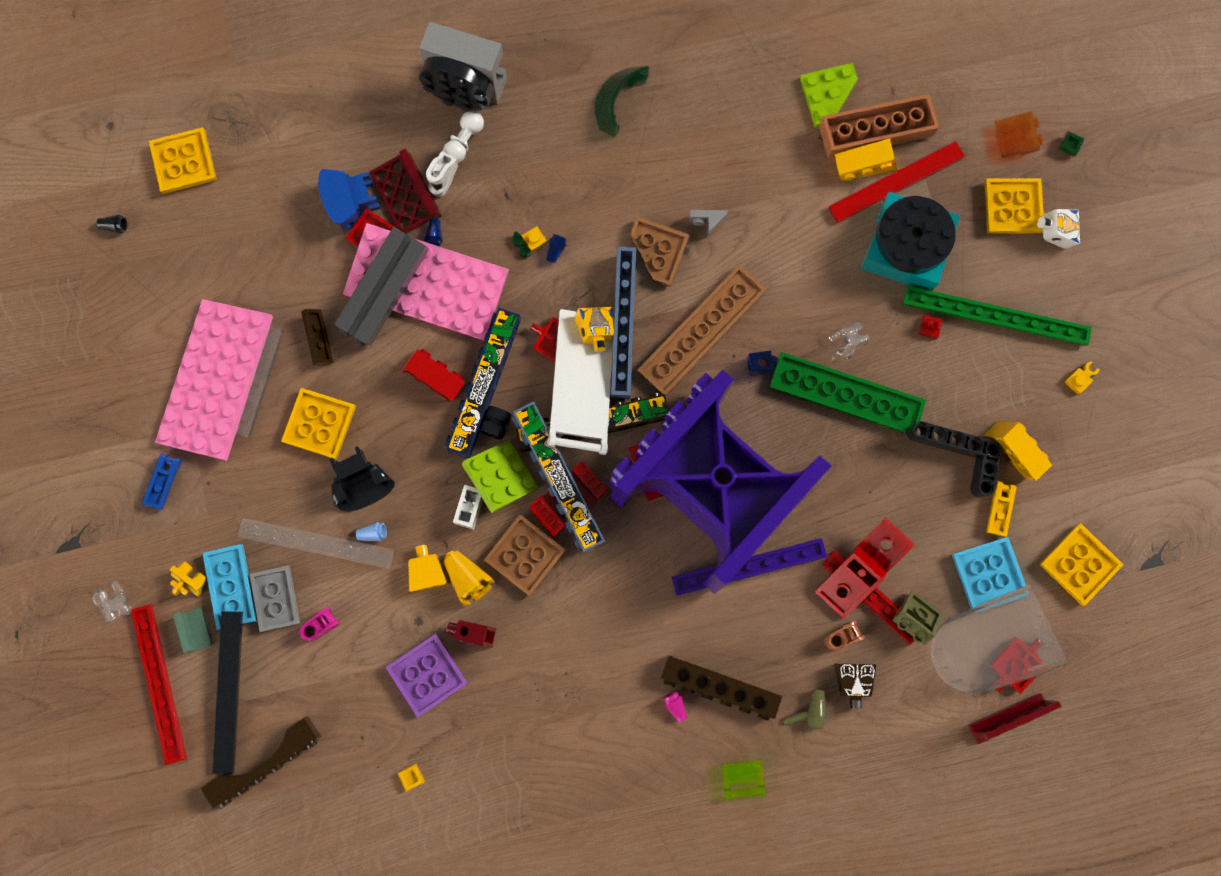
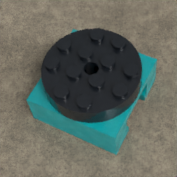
M888 192L881 204L876 219L877 226L871 244L866 249L860 269L913 287L933 291L940 282L947 257L954 246L960 215L948 212L941 204L927 197H904ZM916 232L919 238L914 237L912 233Z

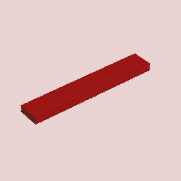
M834 550L823 562L822 566L832 574L843 563L844 558ZM876 587L862 602L911 645L915 641L913 636L907 631L900 630L893 621L899 607Z

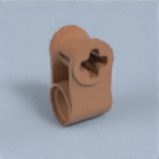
M853 620L826 635L824 643L830 650H839L859 642L865 637L861 635L856 625L857 621ZM833 636L839 639V644L836 647L831 642Z

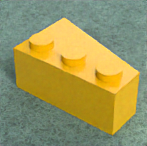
M890 138L835 154L841 180L850 181L855 178L898 171Z
M997 421L983 435L985 439H991L1001 445L1002 451L1011 459L1009 463L1025 479L1037 481L1052 466L1048 460V455L1039 449L1037 441L1028 435L1025 426L1020 422Z

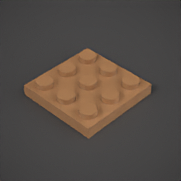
M520 514L484 561L530 597L566 550Z

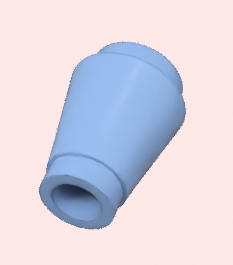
M376 522L357 529V540L382 541V539L387 537L385 524Z

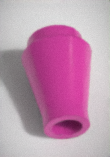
M673 691L663 697V704L676 719L677 723L688 718L681 694Z

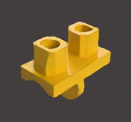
M185 561L177 568L173 565L169 569L172 572L171 577L175 579L170 583L174 587L172 594L175 596L180 593L186 596L189 593L188 590H190L199 597L202 594L201 588L205 585L207 579L199 572L192 579L188 577L193 568Z

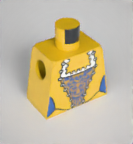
M613 307L578 308L574 319L583 343H594L596 352L605 351V343H608L614 335Z

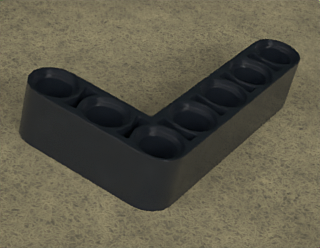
M922 421L912 424L907 428L906 435L914 442L976 458L970 486L971 493L976 497H984L994 492L1002 454V447L998 442ZM916 427L920 430V436L916 433ZM934 432L937 433L938 440L934 438ZM952 437L956 440V445L952 443ZM970 442L974 446L973 450L970 448ZM988 447L991 449V455L988 453ZM984 466L988 468V473L985 472ZM981 484L984 485V492L981 490Z

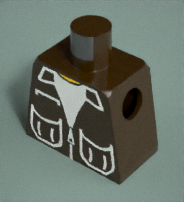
M835 664L840 696H850V708L862 709V697L872 696L876 664Z

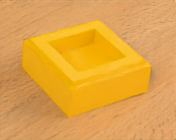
M417 763L397 773L406 792L425 782Z

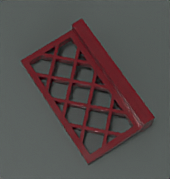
M405 148L399 151L400 155L371 170L369 173L397 229L407 234L434 218L436 220L441 218L442 214L412 155ZM401 161L403 165L401 172L392 171L394 164ZM382 171L387 172L385 181L378 180L376 174ZM391 174L399 176L396 185L388 183ZM403 177L410 179L408 188L400 186ZM387 186L395 188L392 197L385 195ZM399 189L407 191L404 201L396 199ZM411 193L418 195L416 204L408 202ZM395 202L403 204L400 213L393 211ZM407 205L415 207L412 216L404 214ZM418 209H424L428 216L422 219L416 218ZM402 218L411 219L409 226L403 229L401 226Z
M1038 693L971 723L969 727L977 744H981L1062 706L1059 701L1044 700L1042 693Z

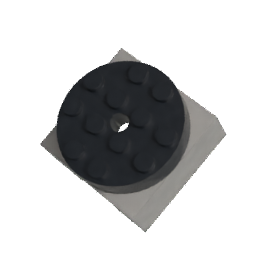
M429 21L419 47L423 60L419 80L423 85V89L443 100L445 105H455L464 111L486 109L489 107L490 102L498 105L507 81L506 69L498 67L503 57L502 44Z

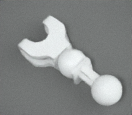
M467 111L462 115L460 120L462 129L457 137L451 135V141L444 145L443 152L441 151L440 155L434 158L429 165L426 176L429 181L431 195L442 197L450 187L458 168V163L464 160L466 152H468L467 141L471 135L478 134L483 129L484 120L480 113ZM442 184L440 190H434L435 185Z

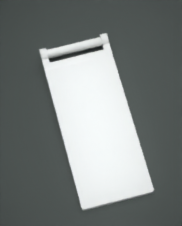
M560 309L548 446L555 447L556 445L589 450L606 455L608 449L607 433L613 337L608 343H605V351L596 352L594 343H583L574 319L576 312ZM556 433L600 440V444L556 438Z

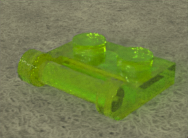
M762 760L721 764L725 801H730L732 798L758 795L759 797H766ZM757 782L758 787L731 790L730 784Z

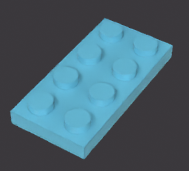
M243 544L203 553L216 629L220 630L221 611L243 612V624L258 621Z

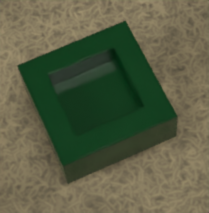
M1067 131L1058 149L1075 157L1081 148L1084 138Z

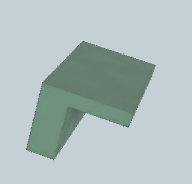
M202 608L186 613L179 612L173 615L184 653H192L213 645Z

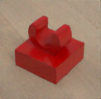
M924 315L919 335L934 339L939 338L943 320Z

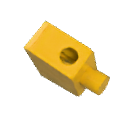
M427 545L415 547L417 558L408 561L410 592L414 593L449 585L438 555H429Z

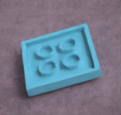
M1009 537L952 554L971 610L1029 593Z

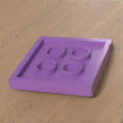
M434 634L386 667L417 718L469 684L437 634Z

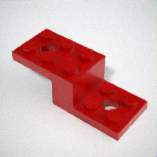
M885 517L845 557L843 563L816 589L815 593L844 619L885 579L887 572L915 546V543ZM884 540L889 541L892 548L884 549L881 546V542ZM838 588H846L848 595L843 596L839 594Z

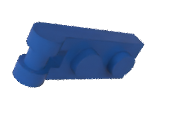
M163 453L160 455L142 504L163 510L176 473L181 466V459L176 457L173 459ZM166 465L170 466L168 471L164 470Z

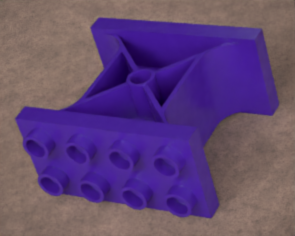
M723 369L714 379L705 373L691 389L692 393L686 400L689 406L687 407L681 401L677 402L665 416L666 421L661 426L664 432L660 435L655 429H652L638 445L639 450L635 454L638 460L633 463L626 457L611 473L612 478L609 481V484L613 487L610 500L621 510L633 497L641 493H659L666 497L713 540L717 548V563L711 575L703 582V585L713 594L718 592L732 579L832 466L819 455L806 469L800 472L782 473L774 469L723 423L719 413V404L724 400L734 382V379Z

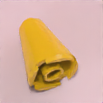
M450 551L445 555L444 566L462 605H470L469 601L472 599L478 601L491 590V583L495 582L492 577L461 552Z

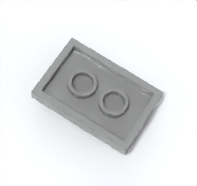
M289 565L250 574L260 632L301 624L291 567Z

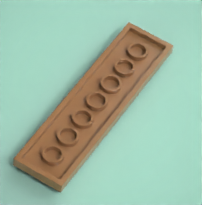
M739 264L644 362L637 372L659 393L667 395L766 292L767 288Z

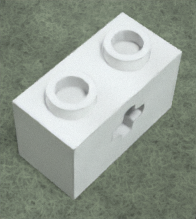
M464 485L453 520L455 525L472 530L475 528L483 502L481 495L475 487Z

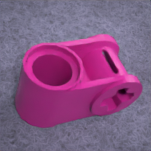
M327 607L301 626L300 635L305 640L315 641L336 628L340 622L335 620L330 612V607ZM313 626L315 634L312 637H308L306 631L309 627Z

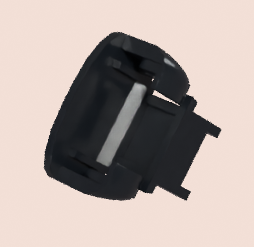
M359 446L354 447L357 454L338 462L334 458L329 459L337 476L333 478L334 484L331 486L333 504L344 512L356 511L374 504L387 496L395 487V482L381 467L368 462L363 450Z

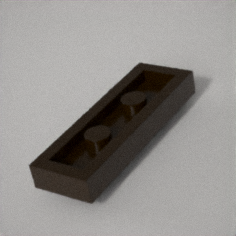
M304 309L301 311L313 365H330L334 363L321 309Z

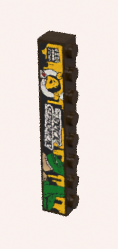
M654 393L645 399L636 397L632 398L631 402L623 403V401L612 403V406H609L608 433L666 421L665 416L669 412L666 395ZM543 418L548 430H550L549 418ZM515 427L521 453L532 451L529 444L525 446L520 436L524 434L521 427ZM556 433V438L575 441L585 439L584 437Z

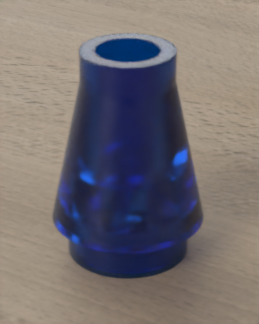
M439 219L429 220L424 241L440 247L443 238L440 226L441 221Z
M553 234L552 238L549 239L545 259L556 263L567 246V239Z

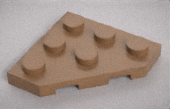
M637 217L630 236L653 282L671 287L689 235Z

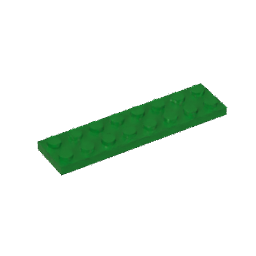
M783 352L779 355L769 389L906 434V430L910 425L920 422L926 403L925 399Z

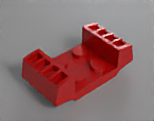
M581 461L572 469L571 475L589 509L609 489L585 461ZM548 492L543 497L537 498L529 506V510L554 538L567 528L564 522L568 520L565 514L560 515L556 504L559 503L556 496L552 498Z

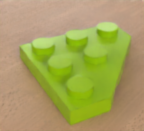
M853 63L800 76L815 127H819L822 116L838 113L858 80Z

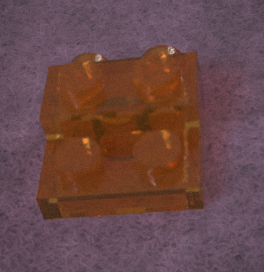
M1032 112L994 121L1002 158L1019 153L1025 155L1040 151L1039 146L1043 145L1041 134L1037 135L1036 128H1039L1038 118L1033 117Z

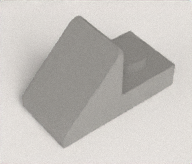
M690 210L689 223H693L696 226L707 223V237H709L726 220L727 210Z

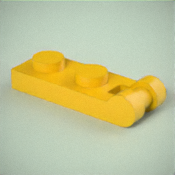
M996 481L985 533L1007 537L1017 489L1016 485L1009 484L1008 486L1004 485L1003 482ZM1002 492L1007 493V497L1001 496Z

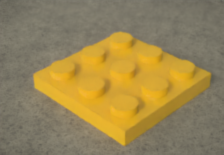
M203 127L149 141L157 180L162 194L217 181L206 131Z
M1041 178L985 179L987 234H1043V229L1037 226L1039 218L1044 215Z
M301 388L281 442L337 460L356 405Z
M1079 523L1039 565L1081 606H1085L1124 564Z

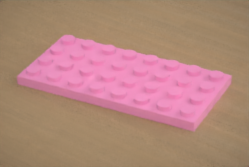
M366 223L343 295L352 296L389 235V230ZM417 240L427 246L429 251L393 311L485 341V334L487 330H490L491 318L493 313L496 312L509 269Z
M202 299L155 443L225 461L228 460L273 319L271 314Z

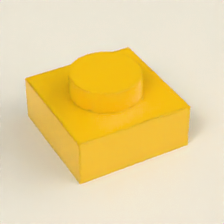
M538 226L522 235V239L531 250V253L547 244V240Z

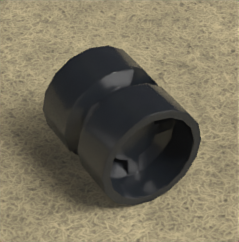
M489 406L485 415L487 420L482 422L479 431L489 437L503 440L506 432L504 427L509 425L512 414L501 408Z

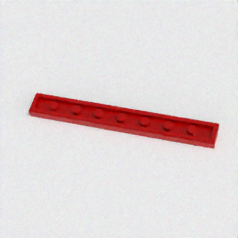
M955 141L830 205L828 209L838 224L884 200L888 192L896 194L962 160L965 155Z
M149 604L131 609L165 765L186 760V751L153 605Z

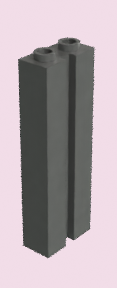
M393 227L334 324L339 327L338 332L347 337L351 334L355 337L354 341L363 347L365 344L372 346L428 253L429 248Z

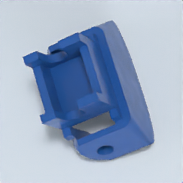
M322 169L318 176V187L322 203L330 219L334 223L341 225L343 231L353 228L366 208L371 211L380 209L376 196L369 197L367 187L373 186L371 180H369L368 172L350 177L344 171Z

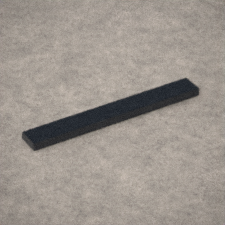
M221 611L212 774L235 773L243 612Z

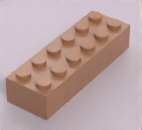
M930 94L822 116L819 128L827 158L831 159L835 158L837 153L889 138L891 145H897L934 137L939 129Z

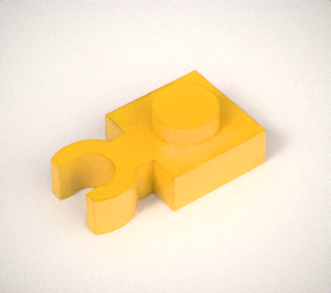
M1092 361L1086 363L1083 366V370L1081 368L1076 369L1064 381L1077 395L1081 394L1093 382L1090 377L1100 371L1099 368L1094 371L1089 369V366L1093 363Z

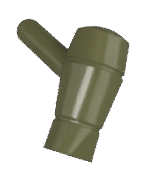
M814 689L809 710L785 717L783 719L784 724L789 725L807 719V726L810 728H824L826 717L825 691Z

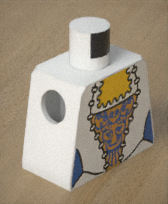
M1056 209L1039 218L1037 226L1043 229L1045 241L1064 249L1080 244L1079 210Z

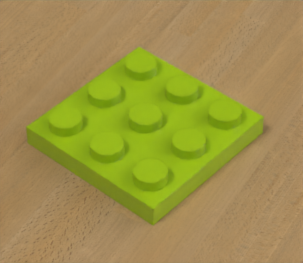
M510 440L462 462V466L491 513L539 489Z

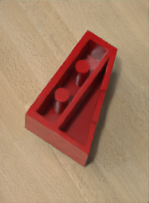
M424 349L413 351L401 368V371L409 373L415 377L416 381L422 382L449 402L453 401L465 384L462 380L463 376L455 371L451 373L446 369V364L440 360L434 361L431 359V354Z

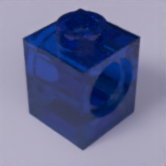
M771 350L750 353L747 356L750 376L772 373L777 366L775 355L772 356ZM758 360H765L767 366H760L758 364Z

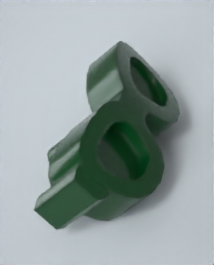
M517 231L514 232L512 238L514 246H520L519 253L522 257H530L531 250L524 245L521 235Z

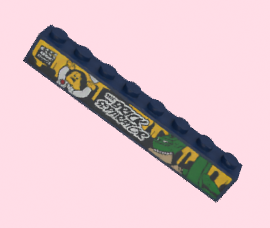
M498 308L497 313H493L491 330H487L485 334V346L480 348L478 353L479 362L473 366L471 375H473L472 381L466 385V397L460 401L458 418L455 417L451 426L453 432L451 436H447L445 441L446 450L449 453L467 459L471 458L480 433L479 430L482 422L485 420L486 412L492 401L521 322L519 314Z

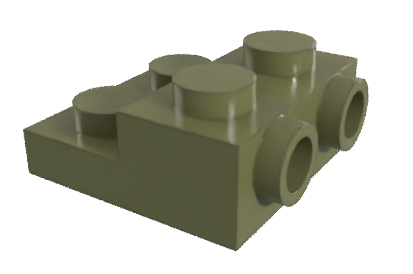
M911 590L907 594L903 605L897 610L893 621L900 630L911 634L916 642L926 645L935 636L943 614Z

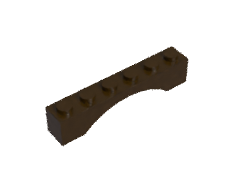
M304 717L286 730L278 750L261 767L246 774H223L217 776L200 789L212 809L219 806L222 809L232 802L231 798L235 795L240 797L248 792V786L253 783L258 785L264 781L267 773L270 771L275 773L284 767L282 763L288 759L291 762L299 757L301 750L304 748L309 750L318 744L316 740L321 736L310 718Z

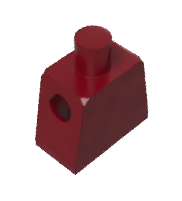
M459 620L458 624L449 622L447 634L455 635L454 640L492 648L497 628Z

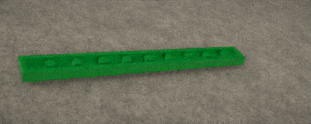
M908 285L905 288L902 305L1077 345L1087 346L1090 341L1091 326Z

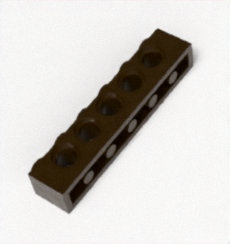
M670 655L667 657L661 678L665 679L664 684L672 687L679 684L683 686V691L694 694V691L701 692V697L712 701L713 697L721 700L720 704L728 707H731L732 704L740 706L739 711L750 714L751 711L758 713V718L767 721L770 718H776L782 699L781 695ZM682 669L688 672V678L685 681H680L677 676L678 672ZM700 676L705 677L707 680V684L703 688H699L696 684V680ZM719 683L725 685V692L721 695L715 691V687ZM737 690H742L744 693V698L741 701H736L734 698V693ZM756 697H761L763 700L760 708H755L753 705V700Z

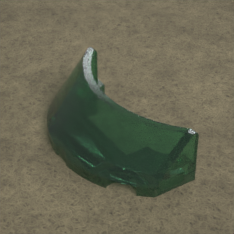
M649 66L631 67L621 70L612 75L602 85L595 103V116L600 130L616 137L620 126L615 121V100L624 84L631 88L637 82L645 84L649 77Z

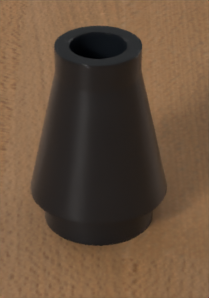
M121 215L98 218L96 222L98 229L116 233L125 232L128 227L127 219Z

